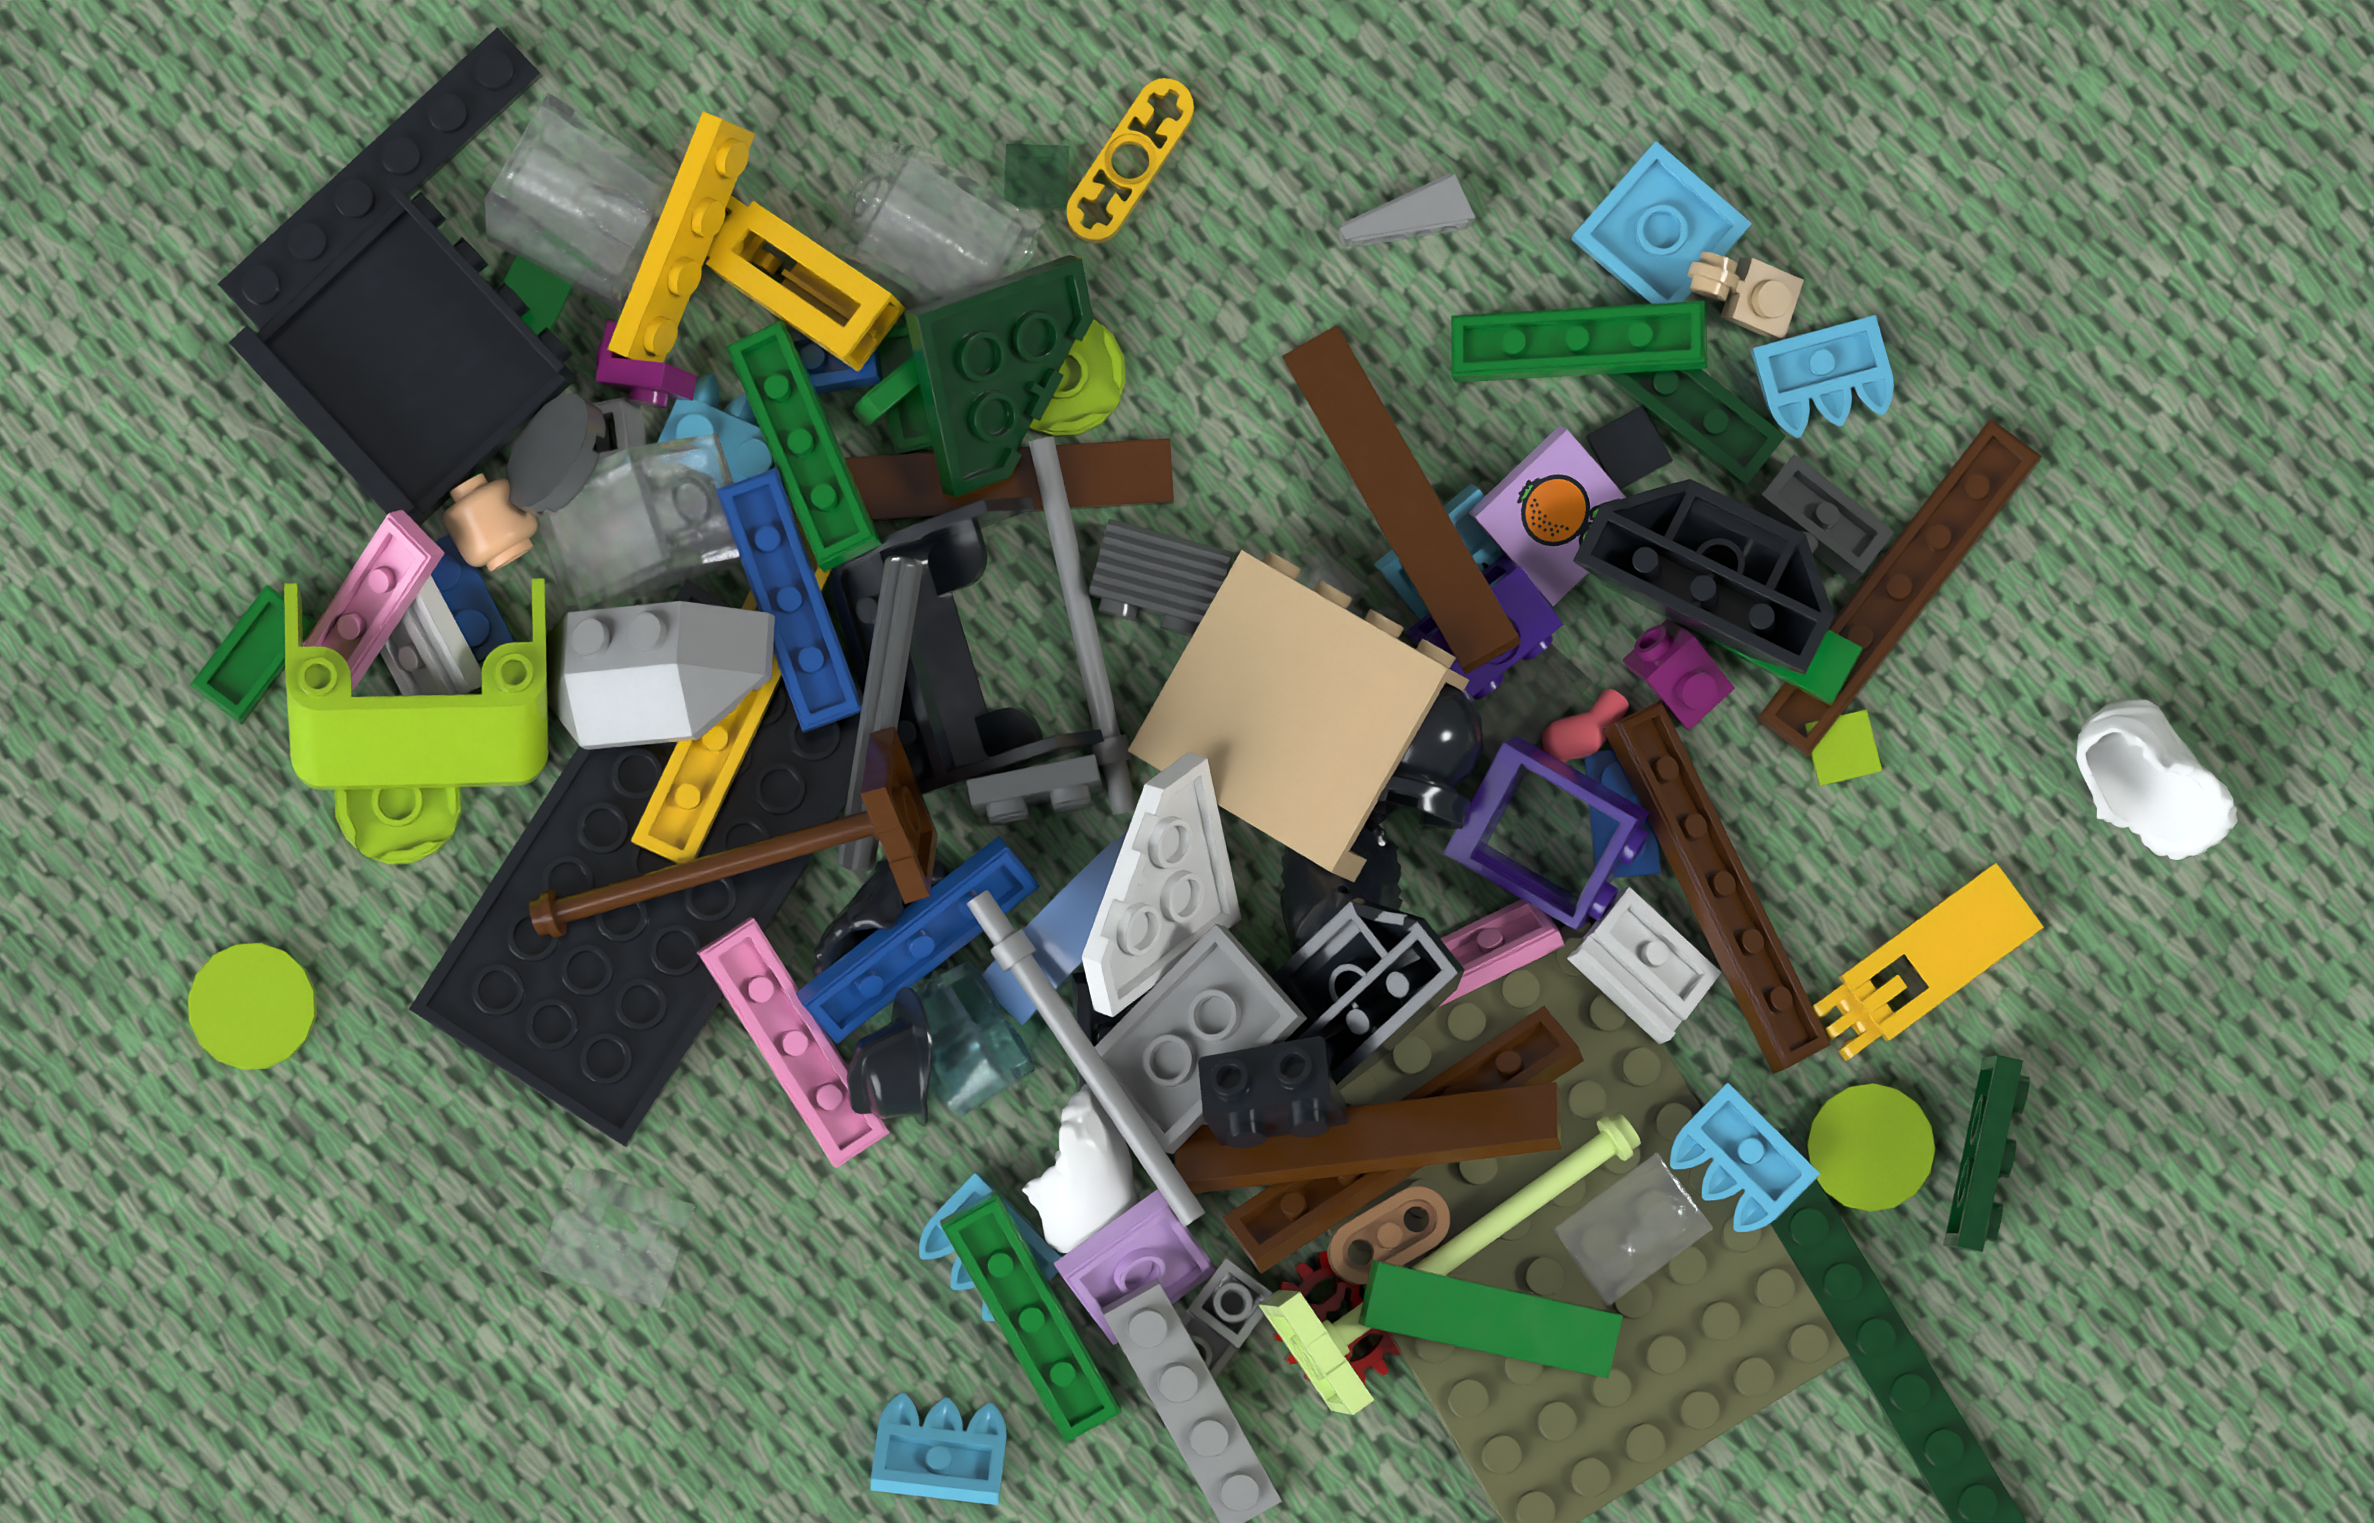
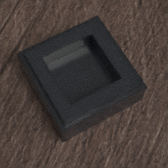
M1642 405L1586 436V440L1604 472L1620 491L1673 461Z

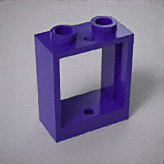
M1515 736L1503 742L1471 801L1469 814L1465 816L1463 829H1456L1444 854L1571 928L1578 930L1590 922L1591 918L1600 922L1611 907L1619 888L1610 883L1621 863L1623 862L1631 866L1643 849L1649 833L1641 829L1649 811L1519 736ZM1528 769L1620 822L1579 898L1487 845Z

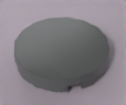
M576 393L561 394L546 403L524 428L515 443L508 461L506 479L510 484L509 501L534 517H543L545 509L555 513L566 507L583 490L596 469L600 453L593 450L596 435L604 439L606 431L602 410Z

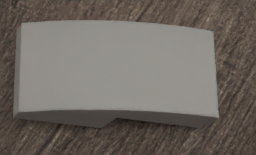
M1227 1258L1180 1318L1214 1380L1264 1316V1312L1258 1304L1273 1294Z

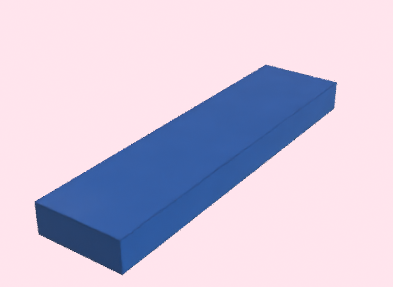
M777 468L716 489L759 612H766L775 616L773 651L802 732L804 733L861 713L862 705Z
M998 836L933 886L930 890V897L914 901L906 907L903 914L898 918L897 925L892 929H878L796 992V995L805 1009L838 1044L895 1000L897 992L902 987L913 986L984 931L967 906L969 901L988 890L1003 913L1006 914L1036 891L1040 885L1005 841Z

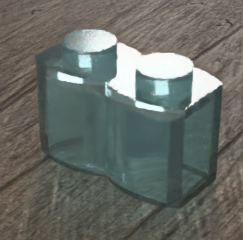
M967 961L939 975L916 992L927 1014L931 1032L933 1053L932 1082L938 1096L959 1117L987 1104L1035 1071L1027 1045L1017 1030L1001 1016L1000 1007L992 988L970 962Z

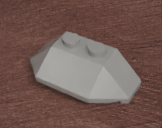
M684 601L568 612L546 635L547 704L578 745L586 750L698 740L730 714L752 689L758 690L771 679L775 616L766 612Z

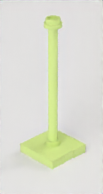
M1618 1112L1611 1118L1604 1116L1597 1121L1600 1134L1412 1268L1447 1275L1615 1154L1623 1161L1634 1155L1633 1149L1641 1144L1639 1136L1621 1113ZM1278 1290L1258 1305L1330 1410L1354 1415L1373 1402V1397L1344 1357L1350 1352L1347 1345L1371 1329L1358 1323L1363 1303L1333 1324L1328 1320L1321 1323L1301 1292Z

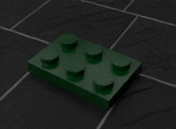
M2001 1055L1982 1058L1943 1246L1965 1251L1983 1252L1985 1241H1996L2003 1213V1204L1994 1202L1998 1178H2009L2016 1152V1140L2007 1138L2011 1116L2014 1113L2020 1115L2023 1113L2029 1091L2030 1077L2020 1075L2023 1060Z

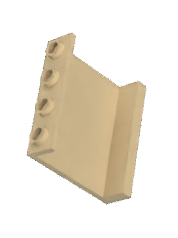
M1241 550L1135 736L1128 752L1160 771L1166 769L1188 752L1206 757L1208 759L1217 805L1331 873L1355 882L1367 860L1350 849L1374 809L1378 797L1395 772L1445 682L1464 691L1469 679L1450 669L1456 657L1423 638L1416 649L1402 642L1398 638L1404 627L1370 609L1365 619L1348 611L1347 607L1353 598L1327 583L1318 580L1313 590L1296 581V578L1301 569L1268 550L1261 561Z

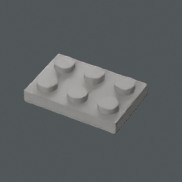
M1215 924L1094 1048L1164 1152L1173 1154L1205 1122L1201 1101L1199 1059L1203 1056L1282 1043L1307 1017L1225 926Z

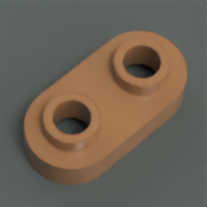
M1413 1186L1394 1194L1343 1224L1333 1233L1327 1248L1331 1269L1340 1279L1347 1283L1366 1285L1373 1260L1401 1266L1432 1249L1444 1239L1450 1226L1449 1208L1445 1200L1437 1192L1427 1187ZM1409 1208H1418L1425 1214L1426 1225L1421 1232H1412L1406 1228L1404 1214ZM1353 1241H1363L1370 1247L1371 1257L1365 1265H1357L1350 1260L1348 1248Z

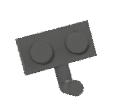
M1793 454L1753 505L1760 513L1806 534L1812 554L1852 585L1859 579L1894 534V531L1795 454Z

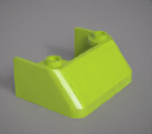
M544 578L532 579L533 642L506 643L490 652L482 667V694L352 697L350 669L346 660L338 652L321 646L303 647L302 600L298 584L284 583L285 670L290 758L296 776L305 785L317 790L522 786L533 782L543 773L549 755Z

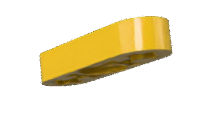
M1162 78L1150 82L1142 89L1071 195L1067 204V220L1070 229L1079 239L1088 243L1098 244L1112 239L1120 231L1190 126L1194 114V104L1189 90L1182 83L1173 79ZM1171 93L1178 97L1176 109L1182 116L1177 121L1168 117L1163 120L1155 135L1157 138L1167 141L1161 149H1158L1149 137L1129 129L1134 121H1138L1146 129L1154 116V108L1149 104V101L1154 96L1164 100ZM1128 144L1141 147L1149 157L1147 170L1141 176L1134 179L1119 176L1112 167V157L1116 150ZM1100 173H1103L1113 186L1132 193L1126 201H1122L1115 192L1106 208V213L1112 218L1111 222L1107 226L1097 222L1090 230L1082 225L1085 217L1079 206L1083 201L1095 204L1105 191V185L1095 183L1094 181Z

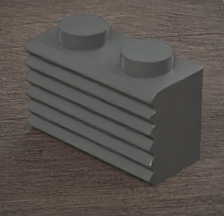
M1109 519L1090 585L1089 596L1090 598L1101 600L1098 611L1107 615L1135 621L1138 611L1162 617L1160 628L1192 637L1228 575L1233 552Z

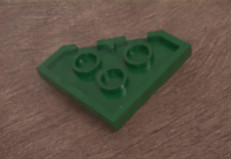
M1067 255L905 311L944 494L958 497L1011 477L1022 456L1016 451L1033 419L1040 421L1064 376L1059 373V370L1075 340L1083 341L1094 320L1082 258Z

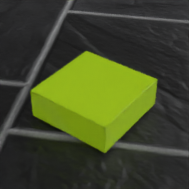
M1867 709L1841 715L1813 750L1811 757L1819 787L1882 772ZM1818 721L1805 724L1807 735Z

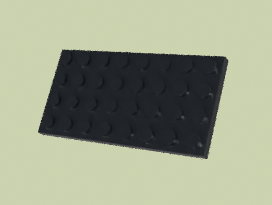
M689 579L685 581L673 602L684 601L733 608ZM782 677L696 859L838 819L846 808L861 713L803 733ZM855 685L862 705L863 695L861 688ZM678 741L589 750L579 746L408 1009L626 1148L724 998V994L697 951L750 917L755 919L765 934L817 853L813 852L567 922L566 934L556 938H553L550 934L542 937L539 936L531 920L529 902L531 899L538 898L541 891L553 889L561 898L677 865L675 862L632 843L631 839Z

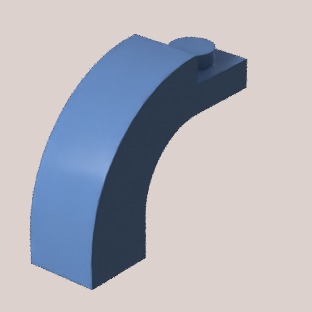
M1128 830L1102 850L1023 929L1037 950L1032 956L1057 993L1071 979L1072 973H1076L1083 965L1082 955ZM996 959L977 980L1022 1026L1038 1012L1012 971L1004 972Z

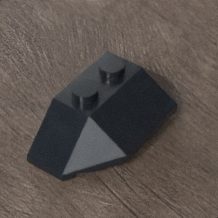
M1692 479L1647 490L1623 499L1619 498L1602 503L1573 559L1575 564L1635 602L1748 657L1803 675L1807 674L1835 618L1806 534Z
M1356 898L1350 901L1272 975L1274 982L1307 1017L1284 1042L1316 1036L1323 1037L1328 1045L1331 1077L1340 1091L1378 1063L1457 990L1465 969L1425 918Z

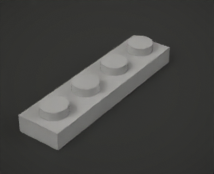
M1158 1278L1101 1309L1103 1316L1219 1522L1245 1523L1282 1502Z

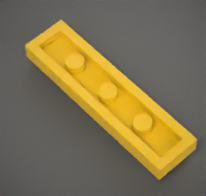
M704 111L702 112L607 348L608 350L632 360L664 363L667 353L670 352L676 342L678 325L689 298L699 285L702 274L701 268L713 238L724 223L725 208L738 176L744 171L748 163L749 149L755 133Z

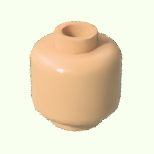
M483 473L450 492L455 504L445 511L442 522L464 560L470 566L482 567L486 565L492 573L534 548L530 538L537 531V521L534 516L509 501L510 484L506 478H500L488 483Z

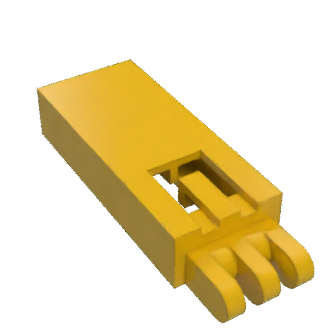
M730 196L725 211L729 213L725 217L721 229L713 238L706 256L709 259L706 265L732 287L779 319H783L789 326L859 372L906 308L890 292L755 201L746 206L733 196ZM766 242H769L797 261L791 272L784 269L781 273L785 277L782 284H779L750 264L751 262L755 263L772 276L782 264L773 254L767 253L762 249Z
M1994 863L1840 975L1838 978L1843 984L1814 1004L1812 1008L1818 1019L1827 1015L1834 1006H1837L1843 1016L1824 1029L1830 1041L1850 1026L1857 1033V1037L1848 1040L1838 1050L1843 1059L1847 1061L1880 1036H1882L1885 1042L1890 1041L2039 932L2044 926L1998 864ZM1904 954L1913 965L1914 971L1921 976L1929 988L1894 1013L1887 1002L1907 988L1906 984L1899 975H1895L1883 986L1876 989L1869 979Z

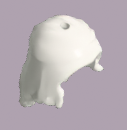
M2134 697L2115 700L2091 715L2082 727L2081 732L2078 734L2076 760L2092 793L2093 802L2097 807V819L2111 822L2120 828L2129 827L2132 833L2141 836L2142 843L2149 847L2154 854L2158 856L2168 855L2170 859L2174 860L2201 855L2207 851V848L2219 844L2238 822L2237 808L2234 806L2233 797L2227 786L2199 764L2196 757L2169 724L2160 708L2152 702Z
M1087 1082L1079 1092H1076L1070 1098L1068 1105L1062 1110V1125L1059 1130L1060 1150L1055 1154V1166L1049 1167L1042 1177L1034 1178L1022 1188V1191L1029 1196L1030 1203L1039 1211L1046 1243L1059 1253L1067 1254L1139 1203L1138 1190L1133 1179L1132 1160L1126 1141Z

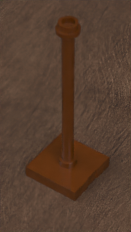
M895 726L870 733L860 793L866 806V811L561 898L553 889L541 891L538 898L530 900L529 911L533 926L538 935L542 937L550 934L553 938L566 934L567 922L873 835L882 844L889 861V866L906 904L930 897L938 833Z

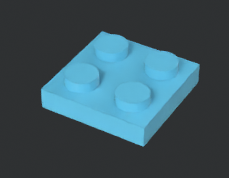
M1655 141L1573 234L1571 240L1645 304L1685 302L1693 293L1689 289L1692 279L1687 276L1691 262H1698L1701 252H1710L1725 257L1750 228L1752 223Z

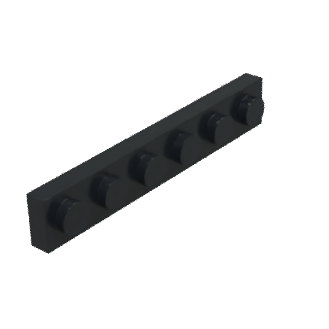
M497 27L217 285L261 330L397 202L389 192L390 190L398 186L408 197L414 195L542 77L541 73Z

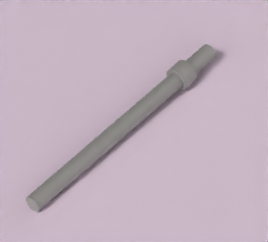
M1054 436L1029 441V446L1093 730L1101 729L1104 742L1091 746L1092 754H1095L1097 765H1102L1112 814L1116 815L1134 811L1137 804L1127 765V760L1132 759V753L1128 752L1130 747L1127 734L1121 735Z
M988 890L973 898L967 903V906L994 944L990 952L1004 972L1012 971L1182 1225L1186 1227L1204 1215L1206 1212L1032 956L1037 950L1023 929L1015 931Z

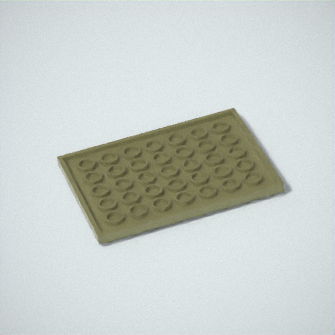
M1590 922L1578 930L1565 925L1559 929L1564 947L1436 1008L1378 1063L1340 1090L1345 1099L1346 1108L1400 1101L1544 1005L1578 1045L1584 1060L1582 1063L1553 1081L1557 1082L1561 1093V1150L1424 1166L1327 1230L1331 1238L1340 1226L1406 1188L1413 1186L1430 1188L1445 1200L1450 1212V1226L1446 1236L1438 1245L1403 1265L1410 1268L1600 1134L1597 1121L1604 1116L1611 1118L1618 1112L1621 1113L1629 1121L1640 1138L1641 1144L1633 1149L1634 1155L1623 1161L1615 1154L1447 1274V1276L1612 1311L1623 1315L1608 1379L1387 1331L1501 1523H1578L1850 1356L1771 1224L1769 1223L1765 1227L1748 1232H1736L1734 1230L1735 1209L1745 1191L1741 1189L1736 1194L1727 1198L1705 1201L1702 1198V1185L1706 1171L1713 1161L1712 1158L1692 1168L1672 1169L1670 1167L1671 1150L1677 1135L1702 1108L1663 1043L1658 1044L1567 959L1571 952L1575 951L1583 942V937L1592 927ZM1409 1208L1404 1214V1224L1412 1232H1421L1426 1225V1216L1418 1208ZM1356 1240L1350 1244L1348 1256L1353 1263L1365 1265L1371 1257V1250L1367 1243ZM1367 1284L1360 1285V1288L1363 1291L1364 1295Z

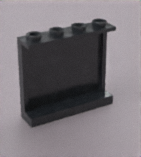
M395 186L389 192L397 202L273 317L271 321L259 332L254 331L248 325L245 326L228 343L387 515L391 512L403 510L420 527L451 497L450 492L471 479L526 427L531 418L546 403L558 397L578 377L564 364L573 355L547 327L537 335L523 320L522 317L531 310L505 282L495 290L480 272L489 265L484 258L463 237L453 244L441 232L439 227L447 220L442 213L421 192L411 199L398 186Z

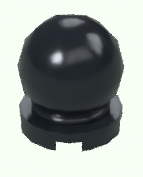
M1445 682L1395 772L1378 797V801L1372 810L1373 813L1389 817L1390 806L1394 805L1422 812L1419 821L1420 825L1444 829H1463L1465 816L1469 814L1471 802L1467 798L1458 795L1455 787L1473 774L1484 750L1482 718L1471 694L1466 690L1462 691Z

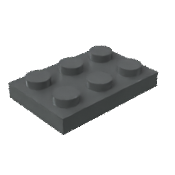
M1095 754L966 780L973 810L978 818L988 816L993 827L1029 820L1028 808L1050 803L1053 805L1055 814L1090 808L1093 806L1091 795L1103 793Z

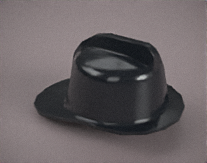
M904 986L897 992L889 1024L863 1037L855 1044L853 1060L848 1067L847 1084L850 1106L855 1113H873L877 1118L881 1119L913 1116L916 1122L924 1127L928 1123L927 1097L932 1072L933 1053L927 1014L920 997L913 988Z

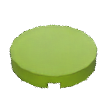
M1093 320L1082 342L1075 340L1059 370V373L1064 376L1041 420L1033 419L1029 428L1054 437L1080 436L1101 426L1118 407L1126 385L1124 355L1114 335L1096 320Z
M461 787L334 791L335 817L346 840L366 857L389 865L414 864L437 853L454 835L462 813Z
M263 943L235 944L214 954L197 972L188 995L189 1023L198 1043L217 1061L241 1070L269 1069L292 1058L308 1039L317 1017L316 990L306 969L286 951Z
M1874 1083L1848 1087L1826 1100L1810 1123L1806 1141L1808 1162L1820 1173L1817 1181L1824 1192L1845 1207L1866 1212L1895 1208L1916 1195L1931 1173L1936 1150L1932 1126L1919 1104L1898 1089Z

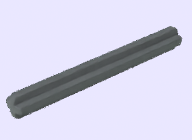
M893 555L888 556L885 560L845 816L867 810L860 793L870 733L895 726L897 731L923 570L922 562L913 557ZM873 835L841 844L838 853L839 865L853 871L864 872L872 870L876 864L879 841Z

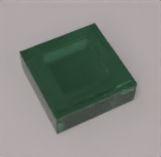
M1006 144L1004 209L1067 211L1070 147L1061 145Z

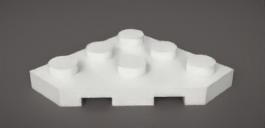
M1190 752L1186 753L1145 783L1082 955L1094 1011L1110 1017H1114L1155 986L1215 924L1223 925L1230 929L1242 919L1208 759L1206 757Z

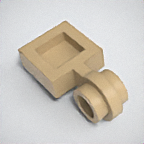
M1701 252L1699 261L1691 262L1687 274L1692 279L1689 288L1692 292L1713 300L1725 301L1720 318L1775 340L1785 339L1804 282L1803 279L1754 258H1740L1737 264L1729 258L1710 252Z

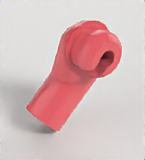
M1605 689L1588 712L1555 720L1547 726L1542 734L1541 750L1562 762L1595 754L1608 739L1603 728L1624 717L1629 710L1628 701L1617 691Z

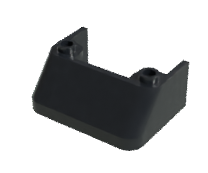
M1031 497L984 499L879 537L882 545L842 563L830 571L831 591L862 695L864 696L885 560L888 556L903 555L916 558L922 562L923 570L897 726V734L922 795L967 784L966 780L1028 768L1104 742L1101 729L1059 734L1044 739L1037 720L1022 708H1001L988 713L955 604L953 592L975 584L982 577L986 569L988 555L981 528L1033 510L1034 505Z

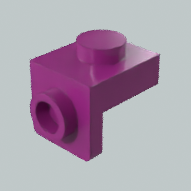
M608 320L606 322L604 337L597 349L596 361L598 370L596 382L621 392L629 393V402L647 407L666 408L668 398L693 401L697 380L696 375L667 363L632 360L608 350L607 348L618 321Z
M1668 619L1661 625L1646 630L1635 642L1634 649L1623 658V663L1627 668L1647 684L1659 701H1662L1672 717L1688 731L1735 689L1698 640L1688 631Z

